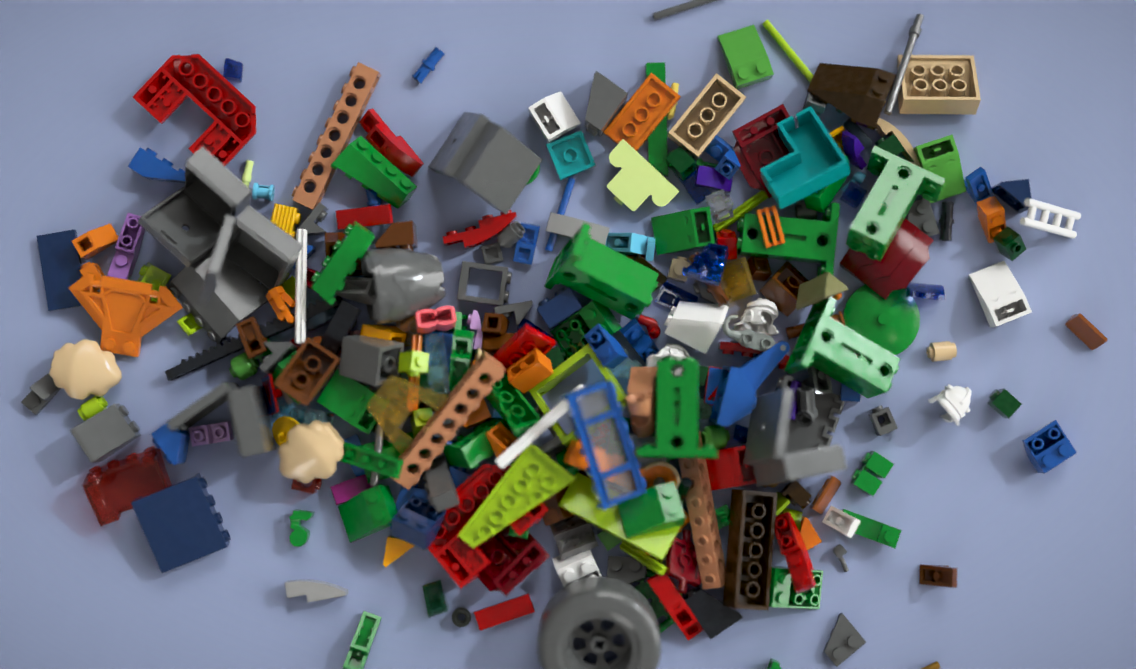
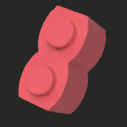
M442 306L436 310L423 309L415 314V325L419 334H429L435 330H451L455 327L457 321L455 309L452 306Z

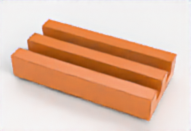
M776 205L756 210L765 247L769 248L784 244L785 239ZM769 211L773 213L779 241L776 239ZM762 213L766 215L772 243H769Z

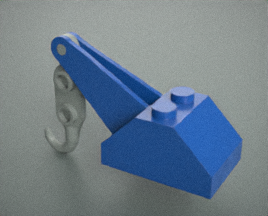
M730 315L724 319L722 324L723 332L742 346L762 352L738 368L731 366L722 367L709 422L727 427L750 414L752 409H755L757 404L755 391L790 350V346L786 341L775 342L770 335L752 330L733 331L729 329V321L737 319V315Z

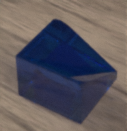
M226 58L223 76L228 81L242 82L243 64Z
M851 181L839 199L856 209L867 193V190Z

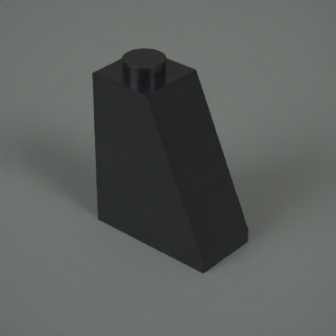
M700 588L690 589L685 593L686 597L683 598L710 639L743 618L738 611L723 606V602Z

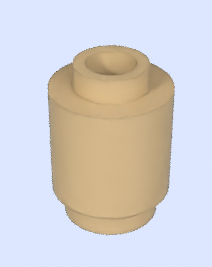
M950 341L930 343L926 350L927 357L932 362L952 360V358L957 356L956 344Z

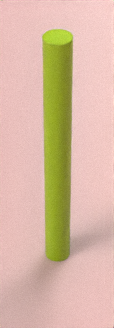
M767 19L762 25L805 78L811 82L814 75Z

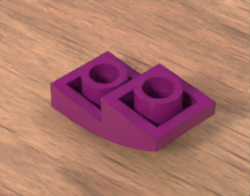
M362 475L333 485L330 488L336 505H339L374 486L367 483L366 476Z

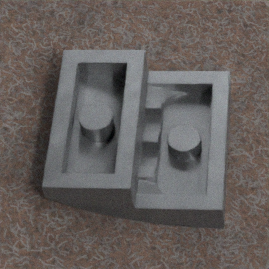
M576 515L550 524L562 560L598 546L591 524Z

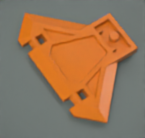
M87 273L68 287L102 330L101 350L121 355L139 357L142 337L183 308L167 286L160 285L159 291L152 290V284L104 275L100 281L95 280V274ZM94 288H100V292L94 291ZM157 298L158 300L157 302L151 301V299Z

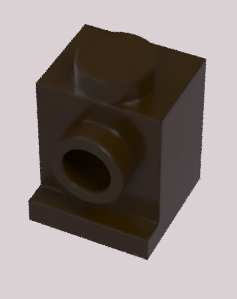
M791 480L780 491L783 496L788 495L787 499L794 507L798 505L804 509L811 502L809 499L812 495L797 480Z

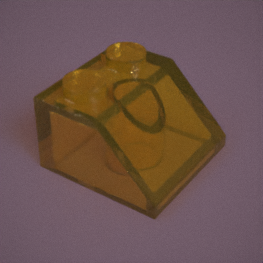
M746 257L720 266L718 274L720 280L724 281L726 287L724 292L730 299V303L757 294Z

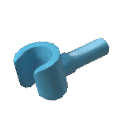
M860 171L856 172L841 190L843 192L847 191L855 181L861 184L866 175Z

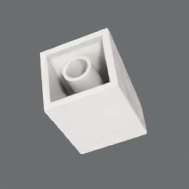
M679 301L677 307L672 306L664 323L667 326L664 333L706 354L723 324L729 307L726 305L719 307L718 304Z

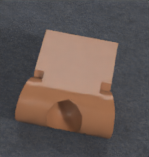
M631 367L626 403L632 430L635 436L647 438L654 433L656 428L657 367Z

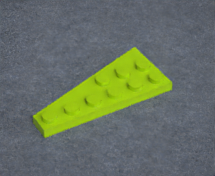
M531 443L520 454L458 536L472 548H475L577 478Z

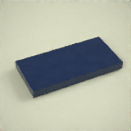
M75 229L37 236L48 311L82 306L68 289V287L81 279L80 276H82L80 272V267L82 266L81 257L72 243V240L77 238Z

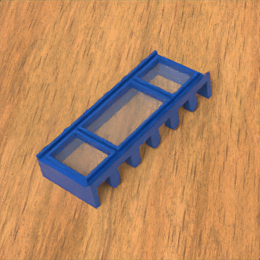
M602 380L561 395L562 399L568 401L570 410L567 413L569 418L574 419L576 426L573 432L575 437L580 438L582 448L579 450L581 455L586 457L588 463L586 472L588 475H592L595 484L592 486V491L598 494L600 503L596 504L597 508L603 510L646 493V481L640 474V463L634 455V444L628 437V425L622 418V406L616 399V388L611 383V380Z

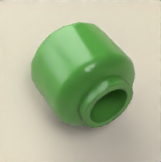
M244 352L231 359L229 371L234 378L246 380L258 372L259 362L254 357L249 359L247 353Z
M720 424L706 426L701 432L703 445H713L714 449L717 450L725 448L727 441L730 440L729 431L725 430L724 426Z

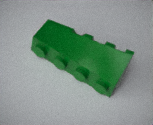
M362 136L350 143L330 166L335 170L339 168L345 172V176L349 179L353 177L358 180L365 189L377 192L379 198L397 209L409 201L417 188L410 179Z
M356 221L352 225L350 223L347 225L343 232L345 235L342 240L338 239L332 248L334 250L331 256L327 255L321 264L323 266L320 272L316 271L310 280L312 281V289L331 305L336 300L333 297L335 292L341 291L345 286L346 275H351L355 270L357 258L362 259L375 238L373 232Z
M505 373L498 382L496 381L492 385V390L486 398L519 439L541 417L521 392L509 383L508 376ZM488 374L480 375L479 379H486Z

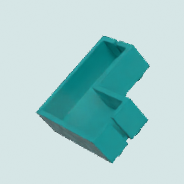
M811 106L796 113L797 129L795 128L793 116L777 123L779 137L790 154L760 169L762 181L770 194H772L780 210L850 174L847 159Z

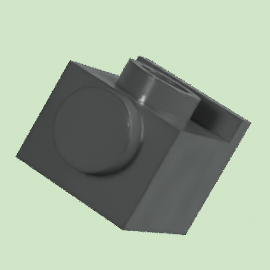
M880 405L871 409L872 413L868 415L877 436L898 429L889 407L883 408ZM879 416H882L884 418V421L882 423L878 422Z

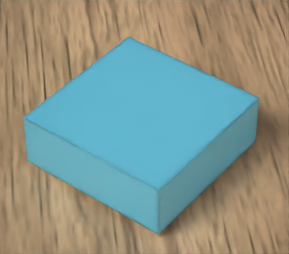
M648 237L645 256L646 261H652L654 258L655 238Z

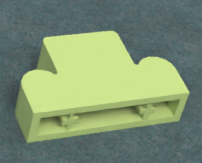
M624 139L611 151L609 155L610 163L615 167H621V170L607 184V188L615 195L614 199L621 206L625 204L632 211H636L649 195H652L653 203L662 207L666 206L679 192L669 180Z

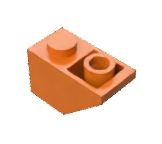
M995 196L976 202L978 218L989 244L993 243V238L1006 228L1005 209Z
M107 224L84 233L72 240V243L80 257L88 260L117 243L119 236L112 224Z

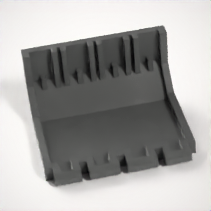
M213 249L189 268L185 266L171 280L169 290L182 303L183 309L193 315L197 325L207 331L210 340L221 344L237 323H240L268 302L266 294L270 289L260 284L258 280L224 256L216 279L218 285L215 293H211L206 308L198 306L197 302L214 252Z
M783 375L782 378L779 377L776 388L778 390L783 388L789 389L792 380L795 379L792 376ZM815 395V407L818 410V416L809 427H801L796 420H789L784 454L830 446L833 436L827 434V431L835 433L839 418L833 416V414L841 415L845 404L844 401L839 400V395Z

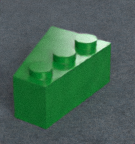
M492 418L473 428L474 432L465 437L461 434L457 437L458 441L450 445L446 443L443 452L449 465L473 469L483 459L493 456L494 451L487 439L486 432L499 423L509 430L503 418Z

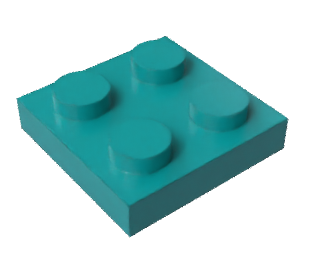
M582 130L546 144L560 181L596 167Z

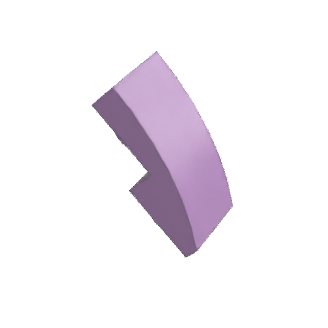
M473 310V314L469 313L467 325H470L471 330L477 331V334H474V350L478 348L482 350V322L478 311Z
M231 421L189 428L192 447L234 440Z

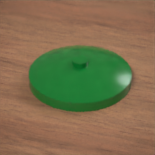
M864 285L849 297L843 310V317L847 328L893 355L906 350L916 338L919 330L920 314L918 306L910 293L905 289L892 291L885 300Z

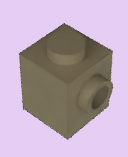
M677 256L676 259L672 258L667 278L686 283L691 263L687 262L688 259Z

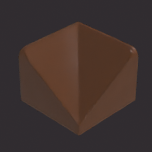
M751 256L745 263L749 280L766 281L772 274L768 258Z

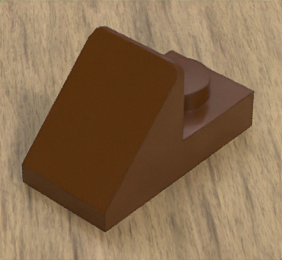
M252 316L236 324L249 359L267 351V346L264 342H268V340L262 335L255 317Z
M920 565L919 584L956 588L957 568L949 567L948 565Z

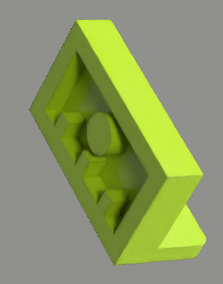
M148 262L147 265L141 267L139 271L140 277L137 281L152 284V290L159 291L160 285L166 286L172 275ZM157 298L151 299V301L157 302L158 300Z

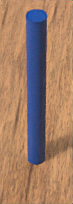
M568 178L557 214H565L576 179ZM550 233L545 250L553 251L557 234Z

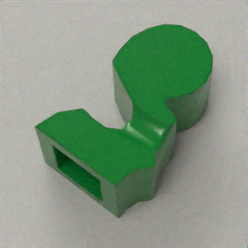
M293 510L292 515L289 517L291 522L290 528L294 530L289 537L293 546L300 547L308 542L310 531L301 525V521L310 520L315 512Z

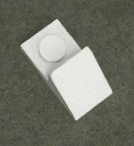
M831 505L822 522L852 538L860 520Z

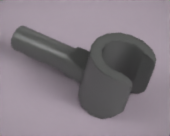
M839 544L833 549V553L841 562L844 572H848L849 569L843 558L847 551Z

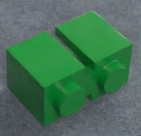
M871 451L870 453L867 452L862 458V467L860 469L857 468L851 475L853 479L851 484L868 495L874 496L882 481L866 470L868 469L885 479L894 464L877 452Z

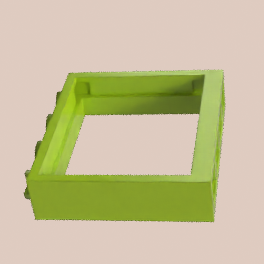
M589 343L555 368L552 375L529 390L543 414L546 415L550 409L542 396L589 360L593 359L605 379L611 380V383L615 385L616 399L621 404L622 411L627 406V394L608 367H603ZM609 404L593 416L610 411ZM612 417L586 426L588 434H593L598 426L608 423ZM558 421L551 425L563 445L569 447L571 440L578 441L579 438L575 437L573 431L566 435Z

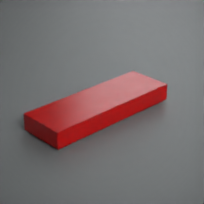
M391 204L336 211L338 230L345 229L349 223L352 225L354 221L364 227L393 223Z
M527 593L474 611V615L481 631L533 613L535 610L530 595Z

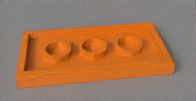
M651 73L603 133L617 144L624 139L638 151L679 101L681 96Z

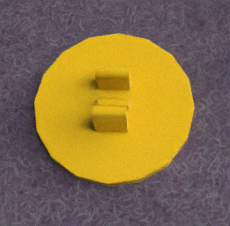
M282 416L273 423V437L279 446L287 442L288 431L297 424H300L292 417Z

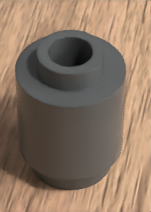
M518 221L510 222L497 234V242L503 248H511L523 237L525 233L524 227Z

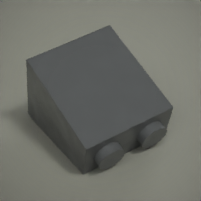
M598 71L594 73L585 117V127H587L586 131L592 136L598 135L601 137L603 131L627 101L628 93Z
M356 334L345 336L342 342L339 375L373 386L399 381L401 372H398L399 354L403 352L404 343Z
M113 404L70 430L91 463L104 461L141 436L138 432L140 430L138 425L127 416L129 412L124 405Z

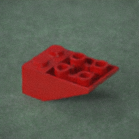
M746 445L719 449V459H706L711 491L756 483L753 466L743 464Z

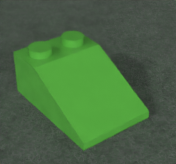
M754 25L718 36L733 85L736 89L760 83L773 77L774 73L768 55Z

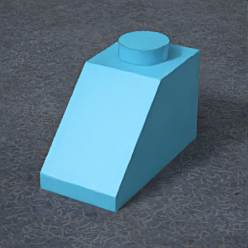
M608 233L605 246L620 254L646 255L648 236L636 233Z

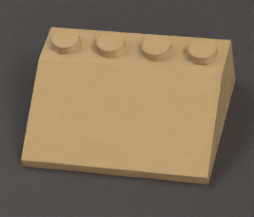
M903 55L897 56V71ZM911 55L898 93L899 114L976 115L981 98L974 55Z

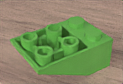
M953 135L913 148L921 168L945 179L937 201L966 192L959 152Z

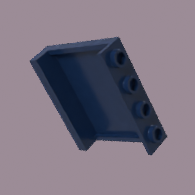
M200 473L147 496L135 498L131 502L162 573L224 549L230 543V534L222 526L223 518L220 512H216L214 497L212 494L209 495L206 489L208 487L207 481L204 477H201Z

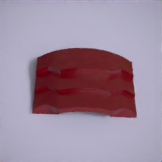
M783 104L732 131L736 139L733 150L741 165L739 168L750 188L764 191L769 199L772 197V194H770L762 181L760 169L790 154L779 137L777 123L790 117Z
M904 219L881 261L870 259L866 254L849 248L839 264L843 269L886 300L892 291L906 289L917 273L929 261L928 248L934 240L907 219Z
M510 525L478 545L491 561L479 573L478 579L490 592L501 591L505 596L519 583H522L534 569L537 570L550 556L530 532L528 539L509 536Z

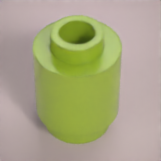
M93 396L81 404L77 411L80 417L86 421L105 410L108 403L103 396Z

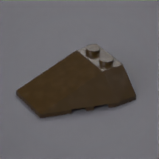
M819 63L807 92L825 104L830 103L837 108V112L840 114L845 113L851 117V121L855 124L874 130L889 91L892 89L896 74L880 68Z

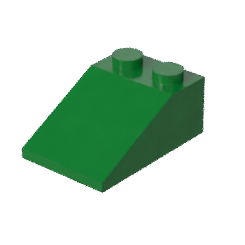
M675 481L646 489L645 494L643 493L617 504L627 539L684 525L685 515Z
M389 485L374 486L338 506L350 543L392 526V518L398 513Z

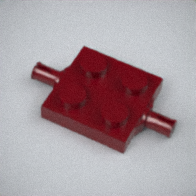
M687 529L683 530L682 539L675 537L666 555L665 574L679 581L678 592L680 593L687 592V583L698 586L701 579L695 545L690 541L691 531Z

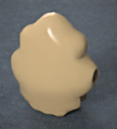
M83 339L76 344L66 343L56 350L49 372L56 387L64 388L69 397L84 400L91 394L102 397L122 379V372L116 364L114 354L110 351L101 350L96 341Z
M315 420L309 425L297 424L288 431L287 442L279 447V470L286 478L295 479L302 483H309L314 478L327 479L335 473L337 462L344 455V440L331 423Z

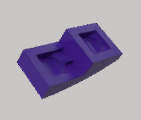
M844 130L842 132L844 153L848 156L850 164L863 170L867 166L860 155L864 150V146L856 136Z
M699 165L697 166L695 185L730 193L732 178L728 180L715 168Z

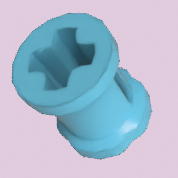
M255 182L252 191L253 200L261 198L273 201L275 186L259 185Z

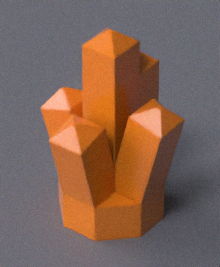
M282 286L269 290L266 298L280 321L286 319L289 324H292L295 318L290 312L288 305L294 308L295 300L286 293Z

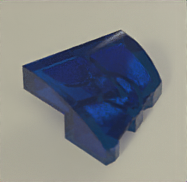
M709 243L703 248L702 253L697 254L693 258V262L687 268H683L682 274L703 283L719 286L729 256L728 246Z
M910 282L905 289L907 290L906 297L945 300V291L942 285Z

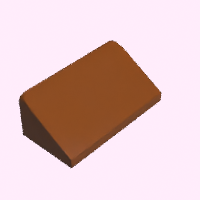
M1081 313L1074 314L1065 323L1066 327L1091 350L1098 348L1108 341Z
M832 475L828 476L811 503L810 508L819 514H823L839 489L841 481Z

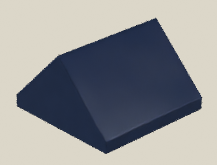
M1029 179L1000 182L991 187L997 197L1019 214L1028 210L1029 206H1026L1024 201L1026 198L1031 199Z

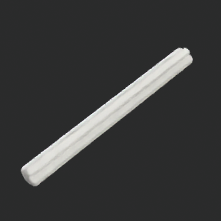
M297 229L296 240L303 246L296 260L295 343L303 344L306 340L307 230Z
M580 384L573 391L583 388L584 386ZM585 395L578 397L577 400L579 401ZM564 399L560 401L495 460L496 464L500 468L508 465L570 409L568 401Z

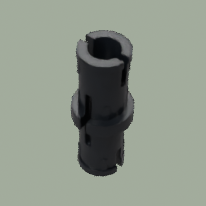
M942 202L941 219H939L941 224L940 241H952L954 202Z

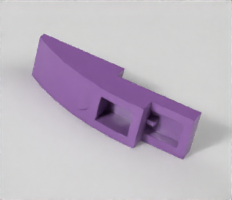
M131 213L127 214L115 246L116 252L107 276L127 280L129 276L132 277L145 229L138 223L140 216Z

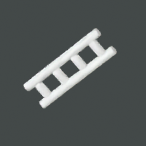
M1030 198L1025 199L1024 204L1029 206L1027 217L1020 219L1021 225L1072 239L1076 237L1077 234L1075 231H1072L1074 220L1081 218L1079 212ZM1036 209L1042 210L1039 221L1034 220ZM1049 212L1054 213L1052 225L1047 224ZM1062 216L1067 217L1065 228L1060 227Z

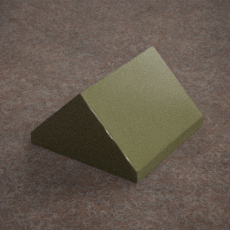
M824 273L799 285L796 308L799 310L811 306L828 297L848 290V288L831 273Z

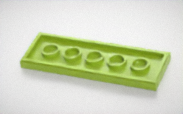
M578 472L575 475L577 479L568 487L559 503V507L663 561L681 526L627 539L617 504L605 510L597 508L596 504L600 503L598 494L592 491V486L595 485L594 481ZM606 487L609 499L621 495Z

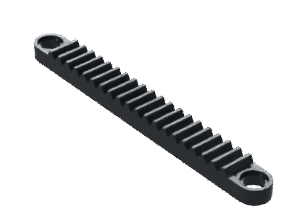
M334 296L336 300L333 305L329 304L326 300L323 302L316 300V305L309 303V308L306 307V321L328 309L338 308L343 301L342 297ZM275 318L273 323L268 321L266 326L259 325V328L265 338H270L295 327V321L289 324L286 319L280 321ZM238 334V338L231 337V342L225 340L224 345L218 343L217 348L211 346L210 350L204 349L202 353H195V356L181 359L180 365L165 371L168 381L182 377L245 349L240 335Z

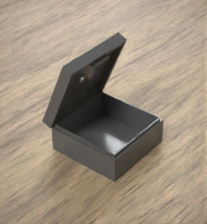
M464 112L428 168L436 173L454 177L493 208L507 214L542 159L502 126L489 121L484 115Z
M202 146L186 161L185 186L140 216L138 223L189 268L215 248L226 214L237 218L250 205L252 190ZM182 226H187L189 230H184Z
M250 205L237 218L226 214L197 305L206 308L211 293H215L218 285L216 279L224 256L271 290L274 287L282 286L287 281L303 245Z
M223 382L166 422L171 431L187 430L228 401L240 456L246 457L277 450L263 386L240 388L237 383Z
M783 388L755 397L757 398V404L755 409H752L743 464L753 466L757 487L847 469L843 447H840L839 444L784 454L793 390Z

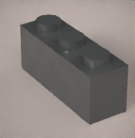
M445 456L432 460L431 467L422 473L429 503L431 506H435L437 512L460 504Z

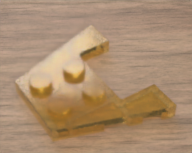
M390 375L367 403L366 407L399 453L403 454L413 442V438L398 428L421 400L438 412L449 399V396L443 393H436L429 388L414 385L415 383Z

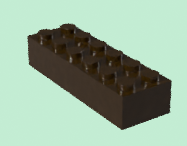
M732 489L723 606L769 610L777 493Z

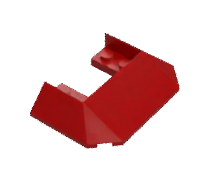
M200 54L172 55L139 89L133 98L163 124L186 98L190 97L214 122L190 146L189 150L194 154L203 146L219 162L226 166L257 133L256 106Z
M483 464L457 487L456 491L460 504L446 509V514L437 536L427 548L460 588L480 576L479 573L491 561L478 546L472 548L458 535L510 469V465L500 468L498 465ZM542 502L509 525L521 536L534 523L538 524L549 509Z

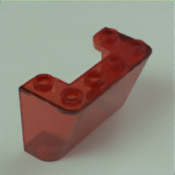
M154 446L145 449L139 454L131 453L125 459L119 461L114 459L105 466L92 467L89 469V473L82 484L100 526L119 520L122 512L133 508L131 502L135 498L144 497L172 486L160 449Z

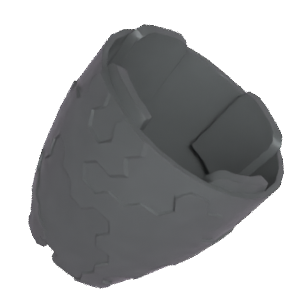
M390 248L367 250L365 257L361 259L363 277L374 278L376 283L377 299H374L373 305L367 304L369 318L374 320L376 325L398 322L415 316L416 312L430 309L445 297V288L440 287L444 283L441 262L436 256L408 249Z

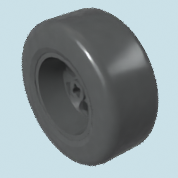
M588 577L568 584L551 598L540 618L537 653L541 669H657L661 656V638L658 620L652 606L637 589L618 579ZM602 619L615 622L609 630L601 628ZM592 620L594 629L586 632L580 628L583 622ZM623 633L625 644H614L612 637ZM575 637L585 639L586 646L575 649L573 639ZM608 651H613L618 657L606 662L604 654ZM590 652L597 655L596 663L587 662L583 658Z

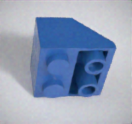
M1056 420L1023 440L1027 456L1038 473L1045 474L1077 453Z
M165 423L151 434L154 445L158 449L161 448L165 453L164 458L169 464L181 465L186 462L190 434L187 430L171 431L167 423Z

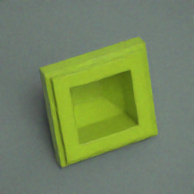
M191 313L177 320L179 326L188 336L203 328L197 325Z

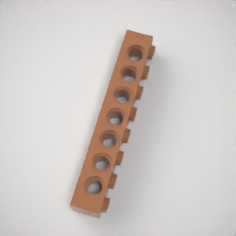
M359 62L356 66L352 67L349 74L351 78L348 83L344 84L341 90L343 95L340 101L337 100L334 104L333 116L327 119L325 123L326 130L323 135L319 136L316 143L318 147L315 152L311 153L308 159L310 164L301 173L299 187L296 186L292 192V200L310 210H314L318 203L321 202L336 171L330 166L348 146L381 77L379 71ZM358 81L365 83L362 89L355 88V84ZM350 98L356 99L354 106H347V101ZM342 115H347V122L344 124L339 123V118ZM334 132L340 133V137L336 141L331 140V135ZM330 149L332 151L331 156L323 158L324 150ZM318 166L323 167L321 175L314 174V170ZM315 184L314 191L308 193L306 191L307 185Z
M485 351L482 352L398 459H402L404 462L399 479H391L408 490L412 485L415 486L419 482L420 475L424 470L427 471L431 467L432 460L443 452L444 445L455 437L456 430L467 422L468 415L479 407L480 400L484 396L486 397L491 392L492 385L503 377L504 367L502 363ZM488 374L486 379H479L480 375ZM470 389H476L474 394H467ZM458 404L464 405L462 409H455ZM446 419L452 420L450 424L443 423ZM434 434L440 435L438 439L431 438ZM422 449L429 450L425 454L419 453ZM410 464H416V465H417V466H416L415 468H413V469L408 468V466H409Z
M699 431V449H701L703 443L701 432ZM682 439L675 440L676 448L682 446ZM678 458L682 478L688 477L692 480V485L686 496L702 588H721L725 585L726 566L706 459Z

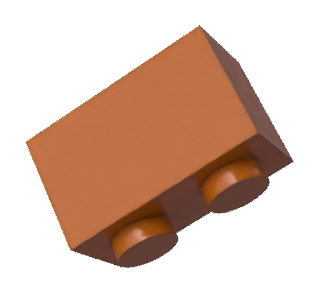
M534 349L507 368L509 383L523 394L553 374L551 360L538 349Z

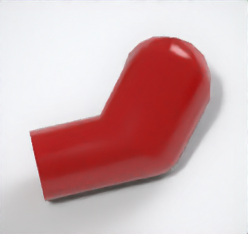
M644 315L639 316L637 322L647 327L649 337L652 339L658 338L661 330L657 320Z

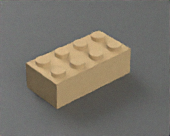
M716 73L668 132L667 137L683 150H689L697 160L742 105L746 96Z

